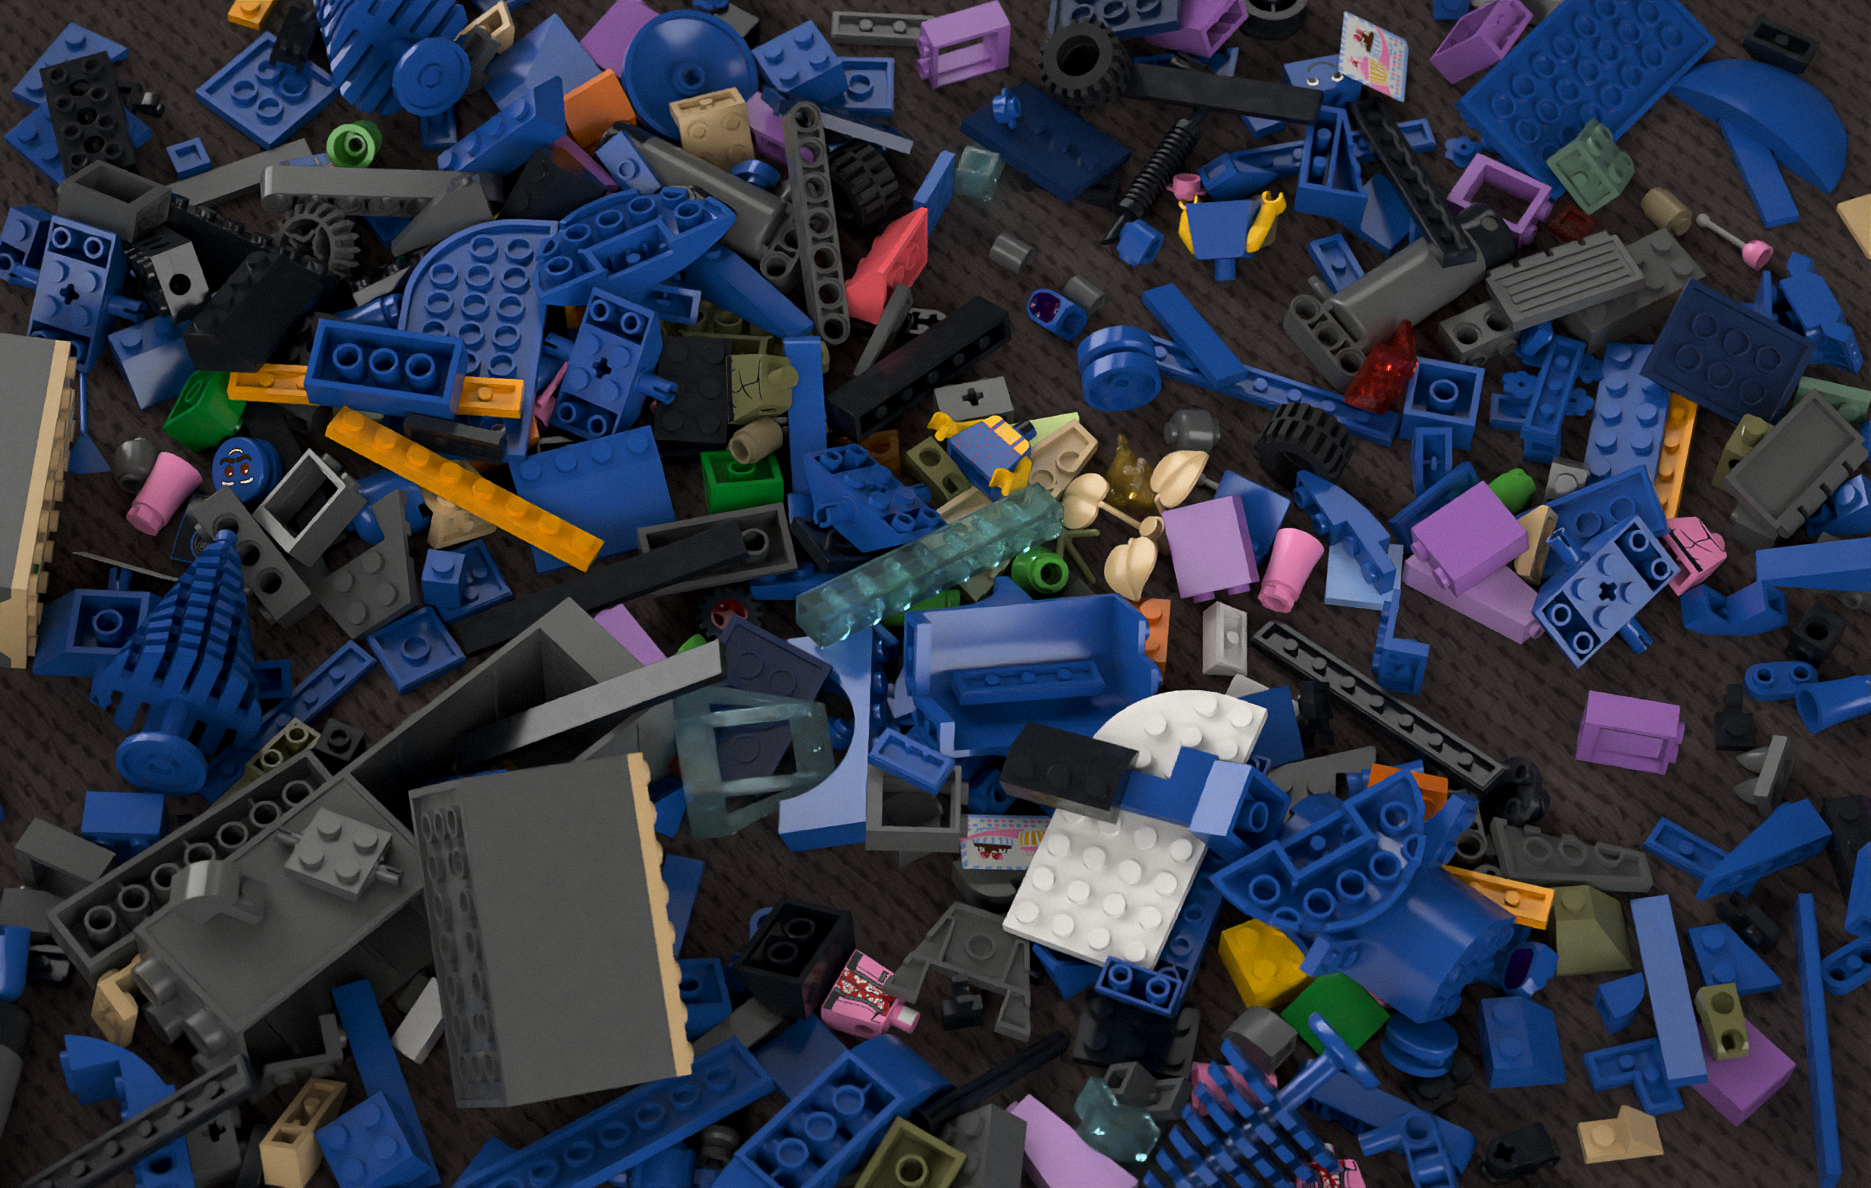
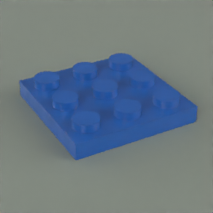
M268 31L195 91L198 102L267 151L279 147L341 94V85L337 88L334 77L309 59L302 74L295 72L296 66L277 61L275 66L268 65L277 39L276 36Z
M45 101L8 132L4 138L6 143L59 187L60 183L66 180L47 101ZM125 108L135 150H137L153 135L148 126Z

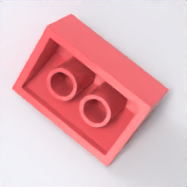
M920 207L890 223L883 234L874 239L871 251L867 257L861 258L852 279H847L844 283L849 317L877 325L897 284L901 283L908 287L912 286L928 262L927 208Z

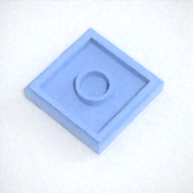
M1342 542L1329 546L1324 604L1382 610L1384 600L1391 602L1394 589L1400 590L1404 545L1389 543L1387 556L1397 570L1393 590L1379 595L1372 584H1368L1361 573V567L1354 557L1347 555Z

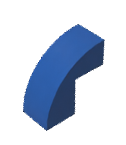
M1762 579L1728 597L1723 596L1704 584L1680 595L1683 627L1705 635H1756L1788 624L1785 593Z

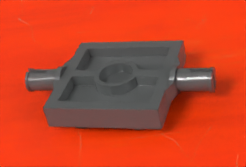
M321 807L309 827L302 833L284 828L281 825L275 832V842L294 848L293 854L284 867L285 876L356 903L359 902L366 888L377 879L397 887L403 881V870H398L384 864V857L393 844L392 833Z

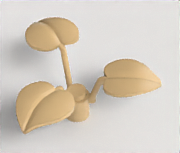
M1176 451L1168 454L1158 463L1151 477L1150 486L1157 493L1154 502L1161 516L1162 512L1166 511L1165 507L1173 508L1189 495L1210 455L1204 451ZM1095 473L1081 475L1067 486L1061 497V502L1059 503L1060 520L1064 526L1071 530H1081L1092 524L1098 515L1099 508H1102L1139 530L1141 537L1130 538L1128 545H1119L1111 551L1104 568L1106 581L1116 593L1133 602H1139L1143 587L1155 566L1157 552L1162 555L1171 554L1163 516H1150L1140 523L1103 502L1109 491V483L1105 478Z

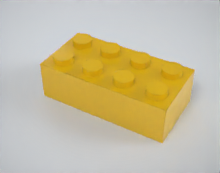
M1253 919L1221 931L1218 954L1247 1009L1253 1005L1270 1009L1294 1000L1319 977H1310L1299 969L1305 959L1303 953L1278 928L1268 926L1260 920Z

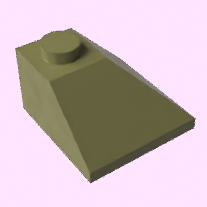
M1589 885L1550 887V889L1555 890V898L1547 926L1551 949L1559 955L1555 969L1556 976L1633 971L1621 902Z

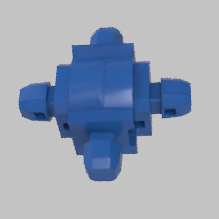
M681 1140L608 1181L613 1186L628 1188L629 1185H631V1188H710L721 1174V1171L707 1166L699 1169L696 1162V1152L692 1149L688 1150V1145Z

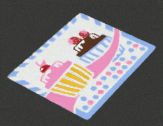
M1345 11L1338 72L1400 102H1404L1409 50L1405 39Z
M968 815L967 838H960L962 868L1028 870L1051 818L1049 816Z

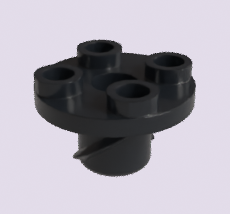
M1520 756L1510 757L1503 762L1497 761L1507 767V776L1480 802L1479 811L1481 818L1486 820L1489 825L1494 817L1506 819L1507 825L1517 828L1527 820L1535 822L1543 818L1550 806V795L1542 787L1541 774L1536 764Z

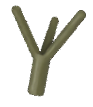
M1053 516L1046 517L1042 522V526L1057 540L1056 555L1063 558L1065 546L1089 583L1094 584L1096 582L1095 577L1071 541L1073 538L1099 536L1100 531L1098 529L1067 530Z

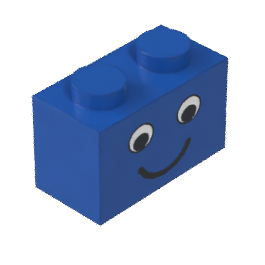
M1340 54L1284 64L1281 83L1322 90L1325 95L1322 105L1346 109L1347 103L1359 100L1362 83L1338 72Z

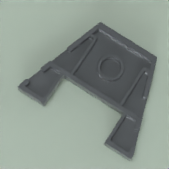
M399 489L394 490L371 505L385 539L332 574H329L322 555L311 568L294 557L287 560L324 609L353 640L365 639L366 635L379 630L418 605L414 559L409 557L408 537L411 536L410 522L405 520L404 505L408 504L405 491Z
M1367 746L1271 767L1268 779L1292 798L1284 822L1291 815L1289 813L1290 809L1302 799L1320 793H1332L1336 796V779H1346V773L1348 772L1361 773V769H1371L1372 763L1376 764V746Z
M955 901L930 929L925 939L914 952L911 951L903 960L902 965L893 976L890 975L887 978L882 993L916 1004L928 971L950 978L953 975L967 973L968 984L1005 996L994 1032L1027 1043L1031 1033V998L1029 991L1030 940L1004 931L1002 924L1005 917Z

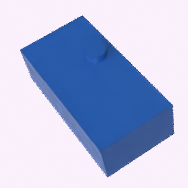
M319 319L303 385L310 404L342 408L345 405L353 410L406 417L407 412L455 422L469 356L465 341L462 338Z

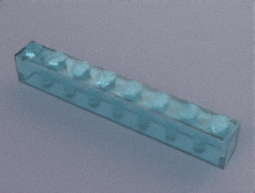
M1036 482L913 542L907 543L797 595L796 624L821 649L836 642H841L847 637L867 627H872L896 613H901L923 600L932 598L957 584L964 583L969 578L988 569H993L998 564L1017 555H1022L1031 548L1055 539L1062 534L1064 506L1040 483Z

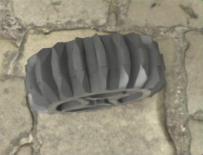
M318 201L300 203L295 205V209L284 211L286 219L276 221L280 231L270 234L276 240L275 245L279 247L287 245L301 251L300 257L306 260L314 258L330 265L328 270L341 275L336 289L341 290L344 280L354 278L350 268L360 265L354 260V254L362 251L358 247H354V241L360 236L350 232L354 222L345 220L346 212L336 210L332 204H322ZM312 223H319L317 228L312 229L310 233L305 231Z

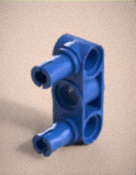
M1420 1109L1400 1114L1396 1118L1391 1119V1124L1358 1134L1359 1143L1365 1157L1397 1147L1400 1150L1405 1149L1408 1168L1416 1188H1460L1454 1162L1449 1148L1444 1141L1439 1122L1430 1111ZM1416 1116L1423 1117L1429 1124L1428 1135L1423 1139L1415 1138L1409 1131L1410 1121Z

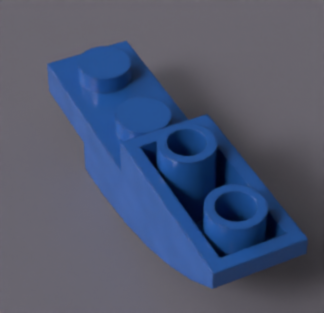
M1306 470L1297 472L1293 496L1298 507L1305 509L1310 516L1315 532L1319 536L1323 535L1329 546L1342 542L1347 555L1354 557L1361 567V573L1368 584H1372L1379 595L1392 591L1397 569L1387 556L1391 536L1367 508L1335 484Z

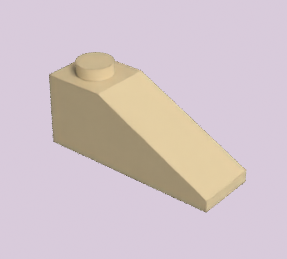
M312 1077L307 1081L259 1144L265 1184L282 1186L284 1188H303L318 1169L324 1154L314 1133L337 1119L348 1090L346 1082Z

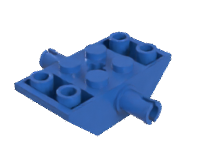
M52 215L41 270L22 265L18 262H15L9 270L10 273L17 274L16 277L8 276L9 284L36 291L26 336L71 342L70 357H77L76 370L84 373H90L109 342L108 335L114 333L117 316L138 324L144 320L146 313L139 312L140 309L147 310L146 302L122 296L128 265L120 234L59 215Z
M593 287L576 342L559 336L555 332H550L544 340L552 345L543 344V353L568 362L549 422L551 425L587 440H592L629 430L640 416L647 395L667 405L676 396L669 393V390L677 392V383L654 375L663 344L658 312L598 287Z
M856 443L806 453L803 458L814 505L813 519L816 525L820 523V528L833 526L862 553L949 534L952 529L936 510L927 506L930 502L931 494L927 486L924 487V483L905 487L892 475L888 468L880 465L868 454L864 447Z
M1638 514L1630 516L1593 537L1582 548L1571 537L1566 527H1561L1554 531L1552 534L1556 538L1549 536L1546 543L1551 546L1564 565L1540 587L1531 610L1532 615L1576 669L1580 668L1616 632L1621 635L1632 649L1633 654L1636 655L1645 651L1647 647L1644 643L1650 646L1653 639L1636 620L1635 615L1681 569Z
M118 567L109 570L107 590L74 589L43 607L32 669L33 675L93 677L89 701L97 706H101L97 699L98 677L120 652L132 634H136L141 623L146 618H149L151 612L162 600V598L151 592L130 591L133 573L121 567L120 577H117ZM113 693L109 699L107 706L113 703Z

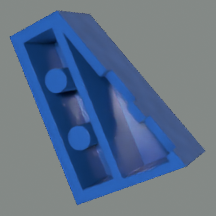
M1322 105L1316 126L1306 125L1293 208L1294 212L1362 223L1368 197L1366 190L1363 189L1360 177L1361 169L1356 161L1353 149L1354 141L1346 109Z

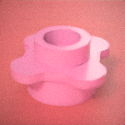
M1177 174L1173 177V183L1168 184L1166 188L1168 191L1174 192L1178 200L1193 201L1196 195L1202 196L1207 194V190L1201 188L1200 176L1195 174Z

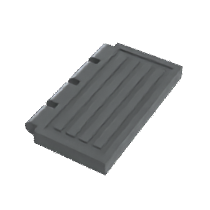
M1606 230L1582 238V246L1575 240L1549 249L1550 257H1547L1544 252H1540L1516 260L1517 268H1514L1512 263H1507L1487 270L1488 278H1485L1486 290L1513 333L1646 288L1645 276L1617 234L1609 236Z
M1813 388L1720 483L1770 534L1777 531L1783 538L1788 539L1805 522V518H1809L1827 500V495H1832L1849 477V473H1853L1869 457V453L1861 445L1865 439Z

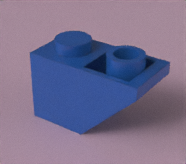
M33 205L10 207L0 236L1 279L8 282L9 275L16 277L17 274L9 272L15 262L35 268L43 259L52 214Z
M1860 474L1840 485L1832 495H1827V500L1809 518H1805L1808 537H1820L1822 532L1832 536L1866 534L1870 532L1871 480Z

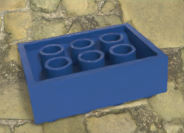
M650 425L526 456V461H508L510 482L515 495L605 541L595 561L637 551V528L676 521L660 455ZM529 543L538 575L573 567Z

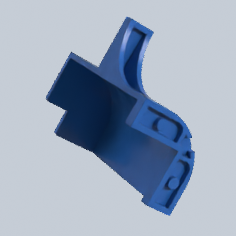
M1008 576L994 577L993 595L980 602L951 608L906 611L904 620V675L907 696H912L915 703V711L912 712V718L919 736L927 747L950 758L979 755L1007 757L1011 744L1029 721L1093 738L1096 732L1117 713L1142 699L1157 695L1158 689L1161 688V670L1145 654V640H1148L1150 635L1149 622L1141 612L1119 593L1033 600ZM1095 661L1106 686L1104 695L959 706L949 683L951 671ZM1039 804L1052 819L1056 808Z
M1332 793L1307 796L1290 809L1289 813L1291 815L1282 824L1277 841L1281 842L1339 810L1344 801ZM1468 793L1452 794L1443 808L1424 822V835H1427L1421 864L1416 869L1413 878L1408 884L1409 887L1403 895L1376 918L1360 926L1334 933H1326L1325 931L1323 933H1295L1279 929L1303 953L1305 959L1299 969L1310 977L1343 972L1417 1024L1451 1017L1461 1004L1462 998L1459 995L1464 986L1484 981L1493 970L1495 962L1492 959L1498 948L1502 949L1511 939L1514 932L1511 926L1516 919L1515 915L1441 867L1442 864L1446 865L1454 856L1457 850L1455 842L1461 831L1465 832L1473 823L1476 817L1474 809L1479 801Z

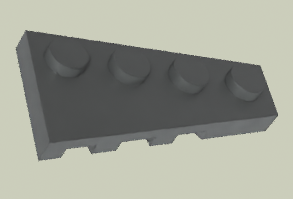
M1494 817L1489 826L1501 874L1505 879L1548 889L1550 887L1589 885L1599 891L1649 892L1653 885V879L1644 852L1597 842L1595 846L1582 843L1577 839V836L1564 833L1560 838L1541 833V828L1525 824L1524 828L1521 829L1507 825L1506 819Z

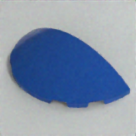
M1743 59L1713 60L1692 66L1667 91L1715 123L1721 117L1773 150V157L1776 162L1826 194L1830 195L1839 183L1846 166L1848 147L1847 134L1843 122H1841L1830 101L1817 88L1796 74L1763 62Z
M663 187L659 194L642 195L639 189H631L599 198L563 218L559 222L560 230L552 238H544L535 253L537 265L535 272H531L536 295L541 304L583 306L588 305L593 287H598L622 298L646 290L673 276L703 255L735 223L736 215L726 205L711 196H708L705 200L697 198L696 200L688 199V190L676 187Z
M1405 767L1342 802L1339 810L1281 842H1278L1276 839L1214 873L1209 879L1216 889L1241 912L1274 928L1295 933H1323L1324 931L1326 933H1334L1360 926L1385 912L1403 895L1409 887L1408 884L1413 878L1416 869L1421 864L1427 835H1424L1423 816L1425 814V805L1417 782L1409 768Z

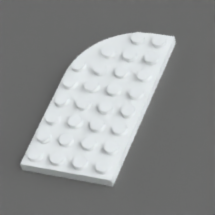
M1203 690L1171 691L1142 699L1123 709L1107 721L1093 738L1138 750L1140 754L1134 769L1135 771L1169 780L1181 746L1218 755L1219 761L1246 764L1268 717V712L1266 708L1216 692ZM1056 808L1002 924L1003 929L1006 932L1104 967L1109 955L1154 970L1209 847L1190 833L1187 827L1121 810L1115 825Z

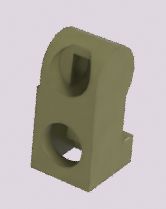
M932 436L906 452L902 470L911 478L915 477L919 483H924V487L927 486L929 488L931 497L940 506L945 505L970 488L967 478L960 471L958 465Z
M1735 982L1700 987L1693 1000L1697 1016L1701 1017L1712 1059L1717 1062L1747 1057L1749 1042L1745 1028L1746 1023Z

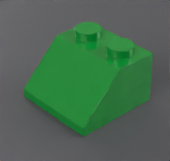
M196 370L190 374L162 430L197 454L209 446L214 448L227 435L232 437L243 423V419L240 416L246 406V401L229 400L227 388L231 372Z
M730 450L700 452L708 515L783 502L784 506V481L774 452L753 464L739 463L734 459Z

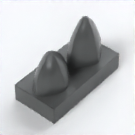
M1773 735L1770 747L1751 749L1736 756L1737 761L1741 765L1760 774V776L1738 783L1733 787V791L1743 801L1757 805L1760 816L1769 818L1773 811L1780 806L1796 760L1788 736Z

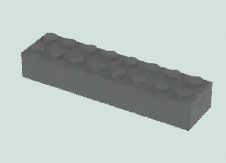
M308 747L46 912L45 915L51 937L92 989L96 991L98 980L106 972L114 968L120 971L130 965L133 958L139 954L133 929L170 901L173 875L195 862L225 860L333 776Z

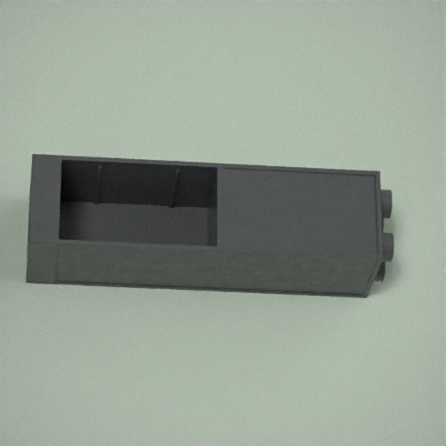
M570 597L566 598L223 860L241 864L242 875L267 884L263 920L253 925L220 912L204 924L168 912V902L133 929L141 962L130 971L140 990L149 999L148 1002L140 1007L141 1013L148 1025L165 1043L171 1044L183 1035L199 1051L190 1059L199 1077L240 1053L247 1056L259 1092L246 1099L253 1106L278 1086L273 1085L272 1081L262 1082L261 1071L263 1065L316 1056L320 1053L315 1028L320 1015L335 1013L337 1025L341 1024L331 995L332 989L369 978L379 1006L412 980L417 973H421L434 962L408 791L422 788L431 778L456 775V773L452 774L450 772L451 766L455 764L454 737L645 666ZM673 699L513 757L510 760L520 770L642 752L643 761L647 762L650 770V782L647 787H650L676 770ZM321 807L392 833L393 844L384 857V864L398 870H403V881L397 887L377 879L366 888L361 899L356 903L285 876L284 867L293 854L294 848L275 842V832L281 825L284 828L302 833L309 827Z

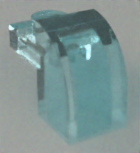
M974 142L973 147L966 145L956 168L955 193L990 203L996 193L997 182L1006 162L999 158L1000 154L990 152L977 142Z
M1090 1077L1073 1106L1081 1120L1076 1130L1080 1138L1094 1150L1115 1160L1143 1164L1161 1134L1145 1107L1119 1104L1103 1078Z

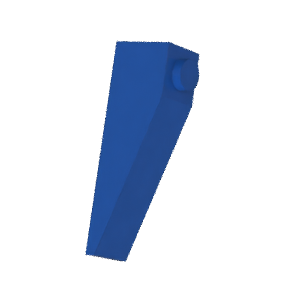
M714 244L703 255L685 267V283L701 289V298L781 339L784 337L804 336L815 329V323L739 255L720 244Z
M1871 537L1756 550V582L1762 579L1772 586L1871 592Z
M1808 798L1793 804L1790 801L1778 806L1768 819L1706 875L1695 896L1700 902L1808 860L1822 853L1833 833Z

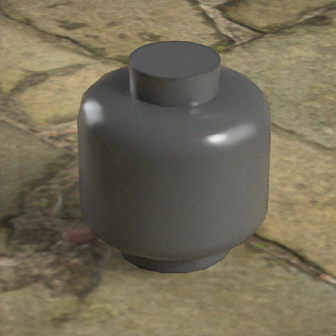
M1180 409L1173 413L1170 422H1166L1164 426V439L1167 444H1170L1174 452L1204 451L1209 454L1213 447L1217 446L1220 439L1219 422L1206 409Z
M136 438L123 442L117 448L112 466V477L123 491L138 494L149 477L161 451L150 440L145 438Z

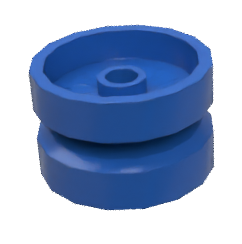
M1121 325L1101 329L1082 340L1076 350L1084 400L1094 409L1101 412L1135 410L1155 399L1161 390L1159 367L1156 363L1153 338L1148 332L1140 328Z

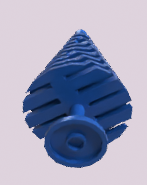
M313 0L314 6L318 11L319 25L322 26V37L326 44L331 71L337 88L341 85L342 97L352 106L355 103L358 110L369 114L383 100L377 108L380 116L392 115L402 110L403 107L408 112L418 116L437 115L451 108L462 97L469 84L471 73L468 54L461 48L469 34H460L457 40L454 41L468 22L463 5L455 4L452 10H450L456 0Z
M223 529L217 532L214 543L207 545L198 558L186 570V573L179 578L173 588L151 612L149 618H146L141 623L136 634H132L120 652L98 677L97 699L103 712L113 690L122 692L121 700L112 722L128 734L141 703L149 704L141 731L128 736L119 745L115 765L121 776L132 785L149 793L165 794V796H185L197 792L207 779L208 763L204 755L214 756L227 728L236 730L229 749L231 752L246 746L260 731L262 709L259 700L258 682H256L257 676L255 673H252L254 656L251 645V630L248 625L249 615L246 607V593L242 592L244 579L241 571V558L238 551L235 550L238 537L231 530ZM197 720L204 722L200 732L202 734L197 745L194 746L188 739Z
M1317 1010L1309 1016L1308 1025L1325 1046V1050L1282 1090H1279L1272 1084L1256 1064L1253 1065L1246 1053L1238 1045L1235 1046L1233 1041L1226 1036L1220 1046L1222 1053L1239 1075L1242 1074L1248 1086L1264 1105L1261 1106L1257 1101H1254L1251 1094L1240 1082L1237 1083L1232 1074L1222 1064L1219 1066L1216 1059L1213 1058L1207 1068L1209 1075L1216 1085L1223 1089L1229 1101L1243 1118H1247L1248 1121L1244 1124L1240 1118L1238 1119L1230 1107L1223 1100L1220 1101L1216 1093L1200 1080L1194 1090L1196 1097L1205 1106L1208 1113L1225 1133L1228 1132L1230 1137L1228 1139L1221 1137L1218 1130L1206 1118L1203 1119L1200 1112L1193 1105L1187 1103L1181 1115L1204 1146L1207 1145L1212 1153L1208 1156L1204 1155L1202 1149L1189 1136L1186 1137L1183 1130L1175 1124L1169 1134V1138L1183 1158L1190 1162L1193 1169L1187 1173L1185 1167L1173 1155H1170L1163 1146L1157 1154L1156 1160L1164 1172L1172 1178L1176 1185L1174 1188H1206L1207 1186L1211 1188H1234L1230 1181L1227 1182L1222 1174L1225 1170L1228 1173L1230 1172L1233 1179L1242 1188H1265L1247 1163L1243 1164L1240 1159L1243 1154L1247 1159L1251 1160L1252 1164L1265 1178H1269L1275 1188H1296L1267 1149L1258 1143L1262 1138L1285 1164L1288 1163L1291 1170L1302 1181H1306L1307 1185H1311L1320 1181L1318 1174L1306 1158L1300 1155L1293 1142L1278 1125L1281 1123L1287 1131L1289 1130L1293 1138L1305 1150H1308L1312 1158L1323 1169L1326 1168L1330 1175L1342 1172L1344 1170L1340 1162L1323 1140L1316 1136L1311 1126L1296 1109L1341 1070H1346L1361 1087L1368 1091H1372L1381 1084L1380 1081ZM1150 1169L1143 1178L1147 1188H1169Z

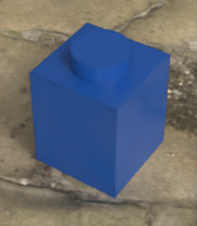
M429 549L421 578L424 604L461 609L468 581L466 555Z

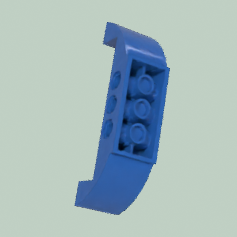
M1251 753L1246 764L1253 765L1268 778L1272 759ZM1208 848L1154 970L1108 955L1095 986L1096 993L1170 1019L1174 1018L1191 990L1227 900L1216 889L1209 877L1231 865V863H1228L1212 849Z
M884 1034L875 1036L851 1050L846 1049L734 1153V1158L710 1188H834L881 1144L897 1116L906 1120L910 1116V1112L915 1108L921 1107L924 1109L958 1088L896 1035Z
M64 1035L67 1051L59 1052L62 1069L66 1077L69 1094L77 1092L80 1106L118 1097L121 1103V1115L124 1123L176 1092L174 1084L166 1085L153 1068L128 1050L93 1037ZM185 1135L132 1166L136 1179V1188H196Z

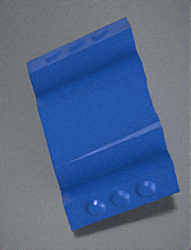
M1792 252L1786 265L1790 276L1787 279L1780 280L1777 285V298L1775 306H1772V313L1778 314V324L1818 344L1808 364L1825 363L1858 375L1863 358L1853 329L1847 326L1843 311L1823 276L1817 275L1812 258Z

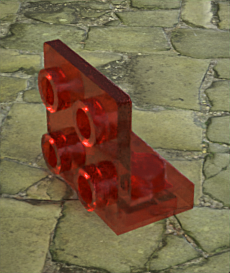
M1403 319L1387 345L1378 342L1375 344L1345 390L1344 403L1383 416L1389 406L1397 402L1402 386L1407 379H1411L1415 375L1418 367V359L1415 356L1414 349L1415 337L1412 334L1411 321Z

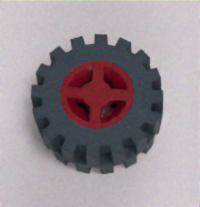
M725 588V593H721L719 589L713 591V597L711 598L709 595L704 597L703 604H699L697 608V634H701L708 643L719 639L733 613L763 629L761 605L758 601H754V596L750 593L744 596V590L737 589L736 593L732 592V588Z

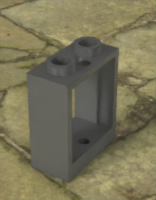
M97 159L60 183L56 194L59 200L57 214L120 234L122 240L134 243L167 221L172 188Z
M310 448L252 514L288 554L309 568L368 502L358 491L362 485L346 471L341 474L339 471L343 466L327 452L321 457ZM329 478L339 489L298 535L288 525V522L321 484Z
M868 763L865 850L959 853L960 838H967L968 815H961L960 811L961 804H968L969 781H961V766H955L938 792L950 794V828L882 826L883 792H928Z
M36 817L14 847L25 884L66 900L119 867L116 853Z

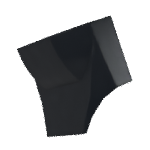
M1758 15L1744 37L1742 47L1757 61L1780 67L1794 74L1805 73L1819 48L1820 41Z

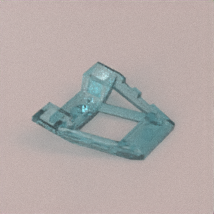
M707 686L673 699L674 731L692 841L732 835L743 827L780 809V801L800 796L817 787L836 770L824 703L717 686ZM709 704L755 706L759 708L710 713ZM789 719L797 767L796 774L722 782L713 728ZM786 790L727 814L724 797Z

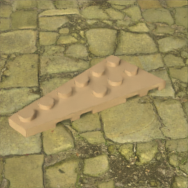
M1074 418L1031 447L1030 460L1032 462V469L1024 489L1010 491L1008 496L1002 495L998 501L993 503L973 485L936 510L940 517L952 527L949 534L911 543L956 590H960V594L970 604L984 600L993 589L994 577H1000L1005 573L1042 524L1043 520L1060 500L1067 486L1076 479L1097 451L1098 441Z

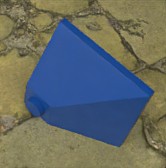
M555 13L488 63L484 71L491 79L483 88L502 111L516 99L556 75L562 78L564 96L602 72Z

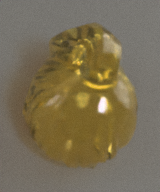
M1119 434L1114 461L1105 474V479L1109 483V491L1104 500L1116 509L1126 506L1137 509L1156 507L1154 498L1157 493L1150 486L1154 470L1146 460L1134 455L1126 436Z

